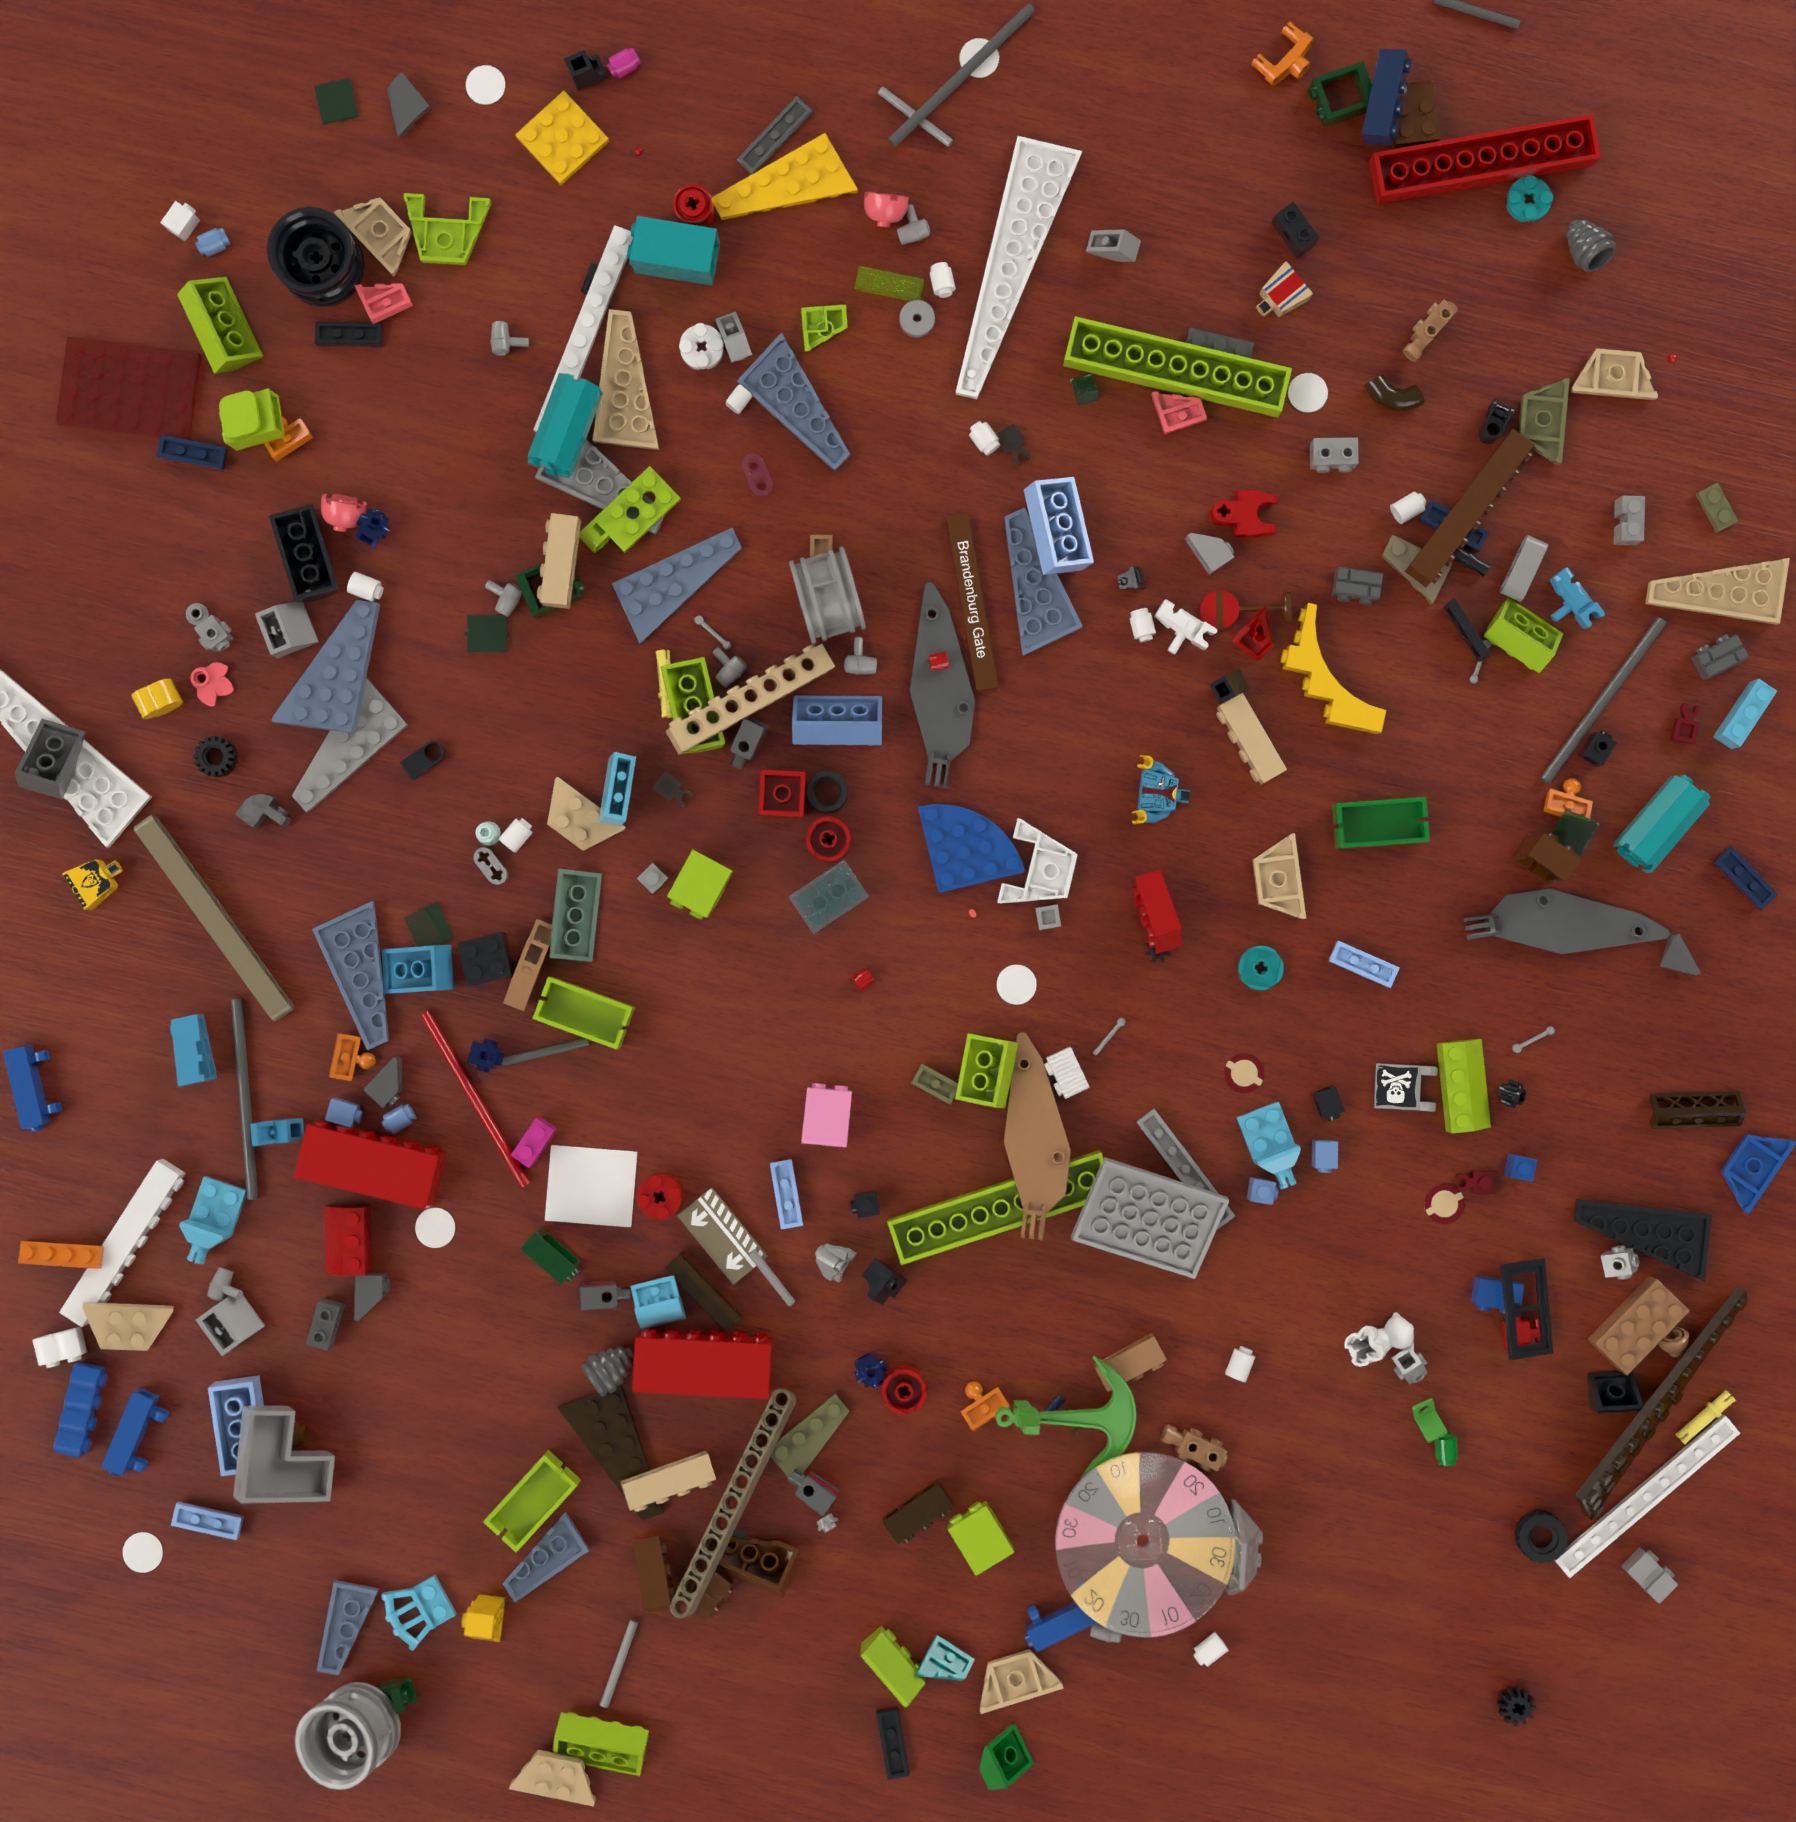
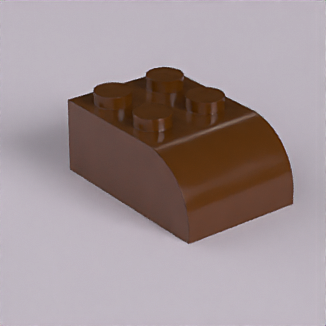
M1432 81L1408 82L1407 92L1402 95L1401 100L1403 102L1402 115L1398 116L1397 119L1399 125L1398 135L1393 138L1390 150L1440 141L1436 97Z

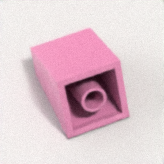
M812 1083V1087H807L801 1143L847 1147L852 1091L848 1090V1086L835 1085L834 1089H828L826 1084Z

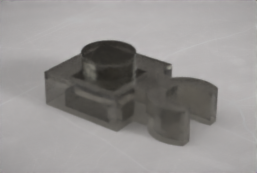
M1015 423L996 434L1005 454L1013 453L1015 465H1020L1019 455H1024L1027 460L1030 459V453L1021 447L1026 442Z
M666 771L663 772L652 788L670 802L676 797L678 803L685 808L688 805L683 803V796L689 795L691 798L694 797L690 791H682L683 783Z

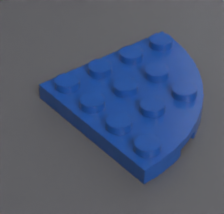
M933 804L918 807L939 893L1025 872L1022 860L1011 840L997 825L986 817L969 809L954 805Z

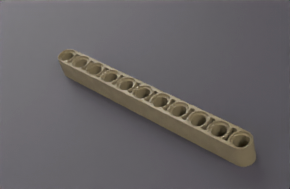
M151 814L134 826L138 837L268 1016L274 1022H277L293 1011L295 1008L291 1000L161 821L154 814Z
M778 1389L772 1394L671 1602L670 1611L675 1617H690L696 1611L796 1404V1396L792 1391ZM785 1393L788 1397V1401L784 1406H782L780 1403V1397L782 1394ZM773 1414L778 1418L775 1426H772L770 1423V1417ZM765 1434L768 1442L763 1447L760 1444V1438ZM753 1455L758 1459V1463L754 1468L750 1464V1459ZM743 1476L748 1480L745 1488H742L740 1485V1479ZM732 1497H735L738 1502L735 1509L730 1505ZM723 1517L726 1518L728 1523L724 1530L720 1526V1521ZM713 1538L717 1541V1548L715 1550H712L710 1547V1541ZM702 1559L707 1562V1569L705 1571H702L700 1568ZM692 1580L697 1583L695 1592L690 1589V1582ZM682 1601L687 1605L685 1613L680 1610V1603Z

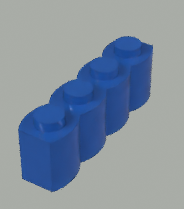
M80 1361L74 1364L53 1452L77 1458L89 1452L92 1440L89 1439L90 1432L95 1429L97 1423L95 1410L99 1409L102 1402L100 1389L105 1386L108 1377L105 1374L106 1367Z

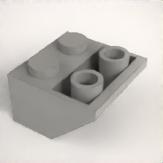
M292 602L275 605L255 613L269 652L276 658H281L319 643L304 603Z
M244 1295L240 1299L229 1296L196 1319L221 1356L232 1351L265 1326Z

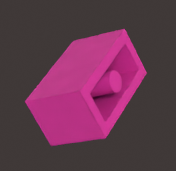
M541 1117L535 1118L511 1156L528 1168L532 1167L558 1128Z

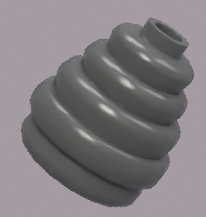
M1584 219L1580 221L1575 220L1568 226L1566 238L1573 262L1577 267L1582 268L1585 272H1593L1602 268L1613 258L1617 245L1609 231H1605L1603 227Z
M618 1346L615 1350L609 1348L606 1352L600 1350L596 1355L590 1354L587 1357V1361L581 1364V1368L601 1397H605L608 1393H615L618 1389L617 1386L624 1383L623 1378L629 1375L628 1370L633 1369L634 1355L629 1348L624 1350L621 1346Z

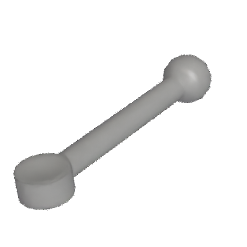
M702 616L695 617V623L702 625L723 644L724 649L731 648V643L725 641L704 622Z
M1487 639L1483 641L1487 648L1491 647V643ZM1483 661L1477 663L1474 674L1470 676L1471 683L1478 682V673Z
M1124 1018L1117 1020L1116 1026L1093 1051L1095 1056L1102 1050L1116 1031L1126 1024Z
M1549 1026L1546 1031L1521 1044H1514L1512 1051L1519 1053L1523 1047L1546 1035H1553L1555 1033L1554 1027Z

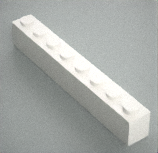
M165 1159L155 1162L103 1243L104 1251L101 1269L87 1268L59 1313L81 1327L89 1324L83 1310V1302L107 1303L112 1295L110 1293L112 1287L117 1286L124 1276L122 1274L126 1266L129 1267L135 1260L136 1256L134 1253L137 1248H141L147 1241L148 1237L146 1234L150 1228L154 1229L160 1220L158 1216L162 1209L166 1210L172 1202L171 1195L174 1191L177 1192L183 1185L184 1180L182 1178L186 1174Z

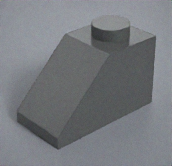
M399 1056L393 1057L363 1089L382 1108L394 1106L401 1098L399 1094L403 1091L402 1059Z
M387 1273L356 1275L354 1320L362 1319L387 1296L391 1285L390 1279H387Z

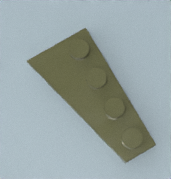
M836 1392L778 1439L771 1457L788 1478L795 1469L802 1474L805 1472L849 1413L850 1409Z

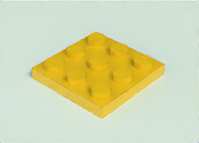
M562 91L515 134L516 138L561 186L610 142L609 138L565 91Z

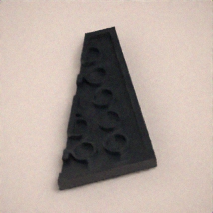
M1576 1199L1573 1221L1705 1282L1711 1214Z

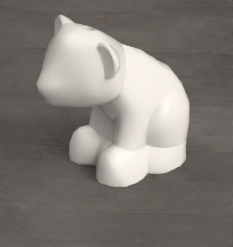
M1394 1312L1384 1328L1376 1329L1373 1326H1365L1358 1333L1349 1335L1344 1343L1345 1348L1349 1349L1350 1355L1353 1358L1351 1362L1354 1365L1366 1366L1383 1359L1386 1352L1392 1347L1406 1349L1411 1346L1414 1350V1327L1398 1313Z

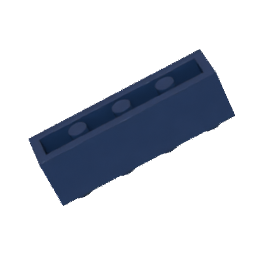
M1380 49L1362 131L1366 144L1392 145L1393 138L1398 135L1399 125L1397 119L1398 116L1402 115V95L1406 94L1408 86L1406 76L1412 69V59H1409L1407 50Z

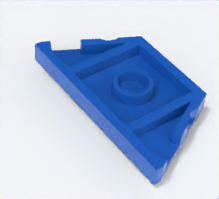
M1747 1134L1743 1136L1720 1171L1743 1212L1746 1214L1751 1212L1796 1145L1795 1141Z

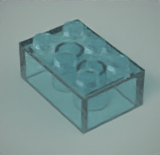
M845 860L789 896V899L813 934H816L870 898Z

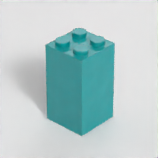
M637 216L636 223H632L631 226L633 242L632 245H628L627 258L630 259L629 263L632 265L634 273L713 286L720 245L717 229Z

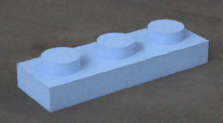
M1336 941L1328 960L1333 964L1388 988H1391L1400 968L1340 941Z
M792 1159L770 1162L781 1229L803 1226Z
M177 1502L171 1526L237 1540L244 1516Z

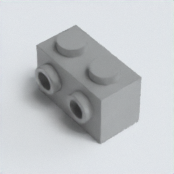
M1313 438L1310 442V469H1316L1318 473L1330 472V469H1339V472H1351L1359 464L1358 438Z

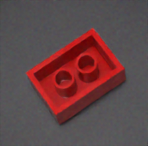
M1161 870L1135 877V886H1132L1133 901L1136 909L1139 908L1141 915L1139 917L1142 927L1147 930L1146 937L1149 947H1154L1156 954L1182 947V928Z

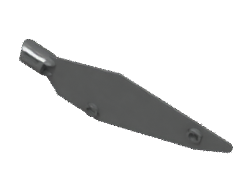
M928 582L925 584L910 695L928 756L925 785H930L932 767L934 765L933 786H939L941 769L944 767L942 788H947L950 762L970 744L975 699L950 611L935 585ZM928 612H934L935 617L930 618ZM946 651L949 669L931 671L928 656Z
M1552 889L1505 895L1490 914L1463 918L1464 923L1483 921L1481 924L1466 926L1465 932L1485 930L1482 933L1467 935V940L1495 936L1558 954L1662 940L1670 936L1667 928L1642 914ZM1635 928L1639 930V935L1635 934Z

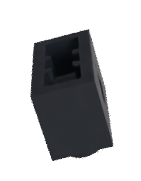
M1294 202L1275 214L1271 222L1296 258L1315 246L1319 239L1317 233Z

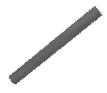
M1434 0L1433 2L1518 29L1521 20L1457 0Z
M581 1038L501 1058L503 1067L590 1046L589 1039Z

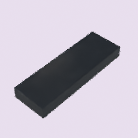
M315 322V344L317 346L383 347V324Z
M1456 599L1450 600L1444 606V610L1477 661L1485 660L1490 655L1489 650Z
M893 1707L876 1710L887 1779L910 1776L899 1708Z

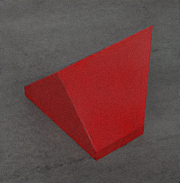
M1266 605L1231 639L1235 645L1257 661L1274 646L1271 640Z

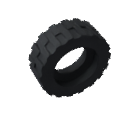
M1534 1510V1512L1526 1513L1525 1516L1520 1518V1521L1516 1524V1530H1514L1515 1543L1518 1545L1519 1550L1534 1562L1537 1561L1544 1564V1562L1551 1563L1553 1560L1559 1559V1556L1565 1552L1564 1549L1568 1544V1534L1566 1533L1565 1526L1557 1517L1544 1510ZM1537 1526H1546L1552 1533L1551 1542L1546 1547H1536L1530 1540L1531 1531Z

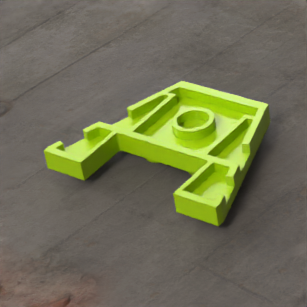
M404 193V200L421 262L466 265L491 206L490 198L470 197L469 219L459 220L424 217V194Z

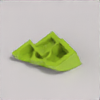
M845 304L801 308L805 351H810L820 343L825 342L830 337L847 328Z

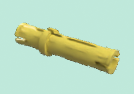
M670 650L656 651L661 716L662 718H672L661 666L670 664Z
M1724 1390L1712 1403L1708 1402L1706 1404L1707 1407L1681 1430L1676 1432L1675 1435L1686 1445L1716 1417H1721V1413L1736 1401L1735 1398L1731 1397L1727 1390Z

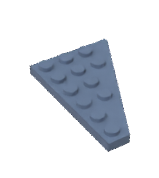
M361 600L355 601L273 715L272 722L356 733L380 604Z

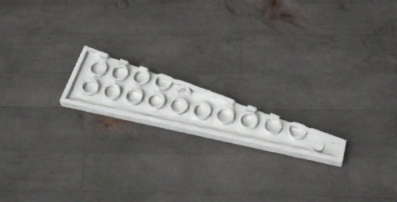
M1021 136L1017 137L956 395L973 399L978 398L1082 151Z
M0 669V721L24 751H26L41 719L68 726ZM83 741L72 780L64 798L75 808L74 810L86 821L89 828L105 847L110 848L152 796L87 741Z

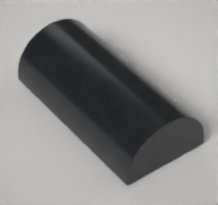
M313 504L270 515L269 519L294 601L297 603L312 602L337 593L339 589Z

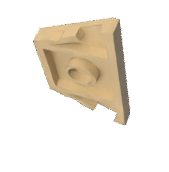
M380 197L370 200L368 203L353 205V208L343 211L340 209L334 212L335 215L394 277L412 233L407 225Z
M1595 349L1570 389V393L1647 400H1656L1658 398L1657 391L1654 392L1650 382L1651 376L1649 371L1644 366L1645 361L1641 352Z
M556 777L547 825L581 850L585 851L627 828L623 824L616 826L598 822L601 808L562 779Z
M1294 833L1288 835L1252 860L1258 904L1300 919H1306Z
M83 1302L84 1313L100 1349L148 1351L173 1313V1306Z
M1031 1649L989 1661L986 1667L980 1712L983 1714L1064 1689L1063 1684Z
M543 1750L536 1751L530 1762L526 1763L519 1775L511 1781L509 1787L511 1790L594 1806L596 1800L595 1795H592L590 1780L585 1773V1765L582 1758Z

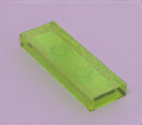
M859 266L855 290L909 301H920L924 279Z

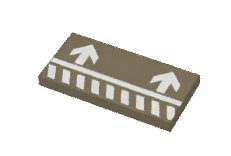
M713 1187L677 1215L733 1285L756 1267V1264L748 1255L752 1250L755 1249L763 1260L768 1257L766 1252Z

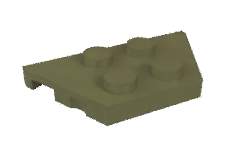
M1565 378L1557 383L1549 384L1521 396L1518 433L1535 444L1532 450L1557 465L1562 463L1570 378Z

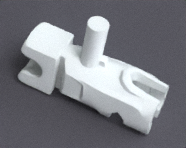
M1165 599L1154 617L1166 628L1176 631V637L1168 651L1176 654L1185 638L1189 639L1192 644L1200 649L1206 650L1209 644L1203 639V634L1207 633L1213 636L1217 633V629L1207 622H1202L1182 608L1173 613L1175 604Z

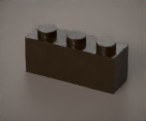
M937 1479L885 1515L882 1523L897 1545L901 1542L906 1544L915 1537L914 1533L920 1529L924 1531L931 1527L933 1520L937 1517L943 1518L952 1511L953 1501Z

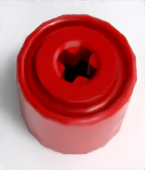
M691 184L680 188L675 194L673 209L678 223L711 228L716 217L712 197L705 188ZM690 203H698L696 204V209L692 210L691 207H687Z

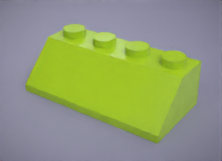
M227 277L192 280L185 284L177 295L214 374L235 371L263 357Z
M705 657L661 666L673 721L679 717L682 720L690 717L688 713L699 706L701 710L709 706L707 702L712 700L714 695ZM706 714L708 722L716 723L717 719L714 714ZM687 724L688 732L697 734V727L694 724ZM721 731L682 754L722 748L725 745L723 732Z
M1482 1039L1436 1043L1446 1132L1461 1133L1491 1128Z
M561 1712L554 1736L553 1753L582 1758L584 1765L640 1776L649 1730H645L640 1726H625L617 1721L606 1722L601 1721L597 1717L587 1718L573 1712Z

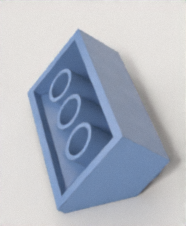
M794 696L792 715L793 744L882 745V696Z

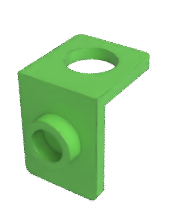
M1432 1398L1412 1407L1414 1419L1428 1443L1447 1435V1430L1435 1410ZM1428 1406L1425 1410L1419 1411L1421 1408Z

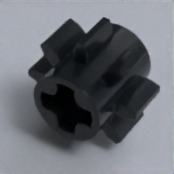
M1149 947V951L1145 953V955L1153 956L1151 962H1155L1156 958H1159L1162 963L1165 962V955H1172L1167 951L1155 955L1156 952L1153 947Z
M1509 1080L1508 1084H1501L1498 1090V1098L1502 1099L1501 1104L1515 1109L1516 1104L1522 1105L1526 1099V1090L1522 1089L1523 1084L1513 1080Z

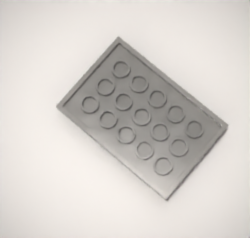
M1104 1157L1071 1234V1239L1195 1279L1229 1203V1199L1226 1196Z

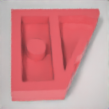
M362 284L355 285L373 324L413 306L403 284H375V287H363Z
M1159 392L1151 393L1164 435L1207 420L1201 398L1183 397L1177 394H1159Z

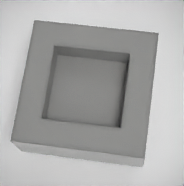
M652 863L637 879L654 894L669 878Z
M1058 904L1035 908L1039 930L1061 927Z

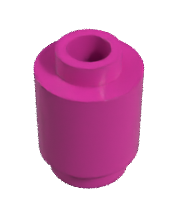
M626 48L608 58L610 63L607 64V68L613 77L617 76L620 79L636 70L641 62L633 48L629 50Z

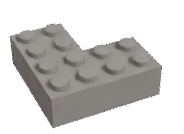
M243 1406L233 1497L238 1502L330 1501L335 1456L328 1451H291L295 1410L289 1406Z

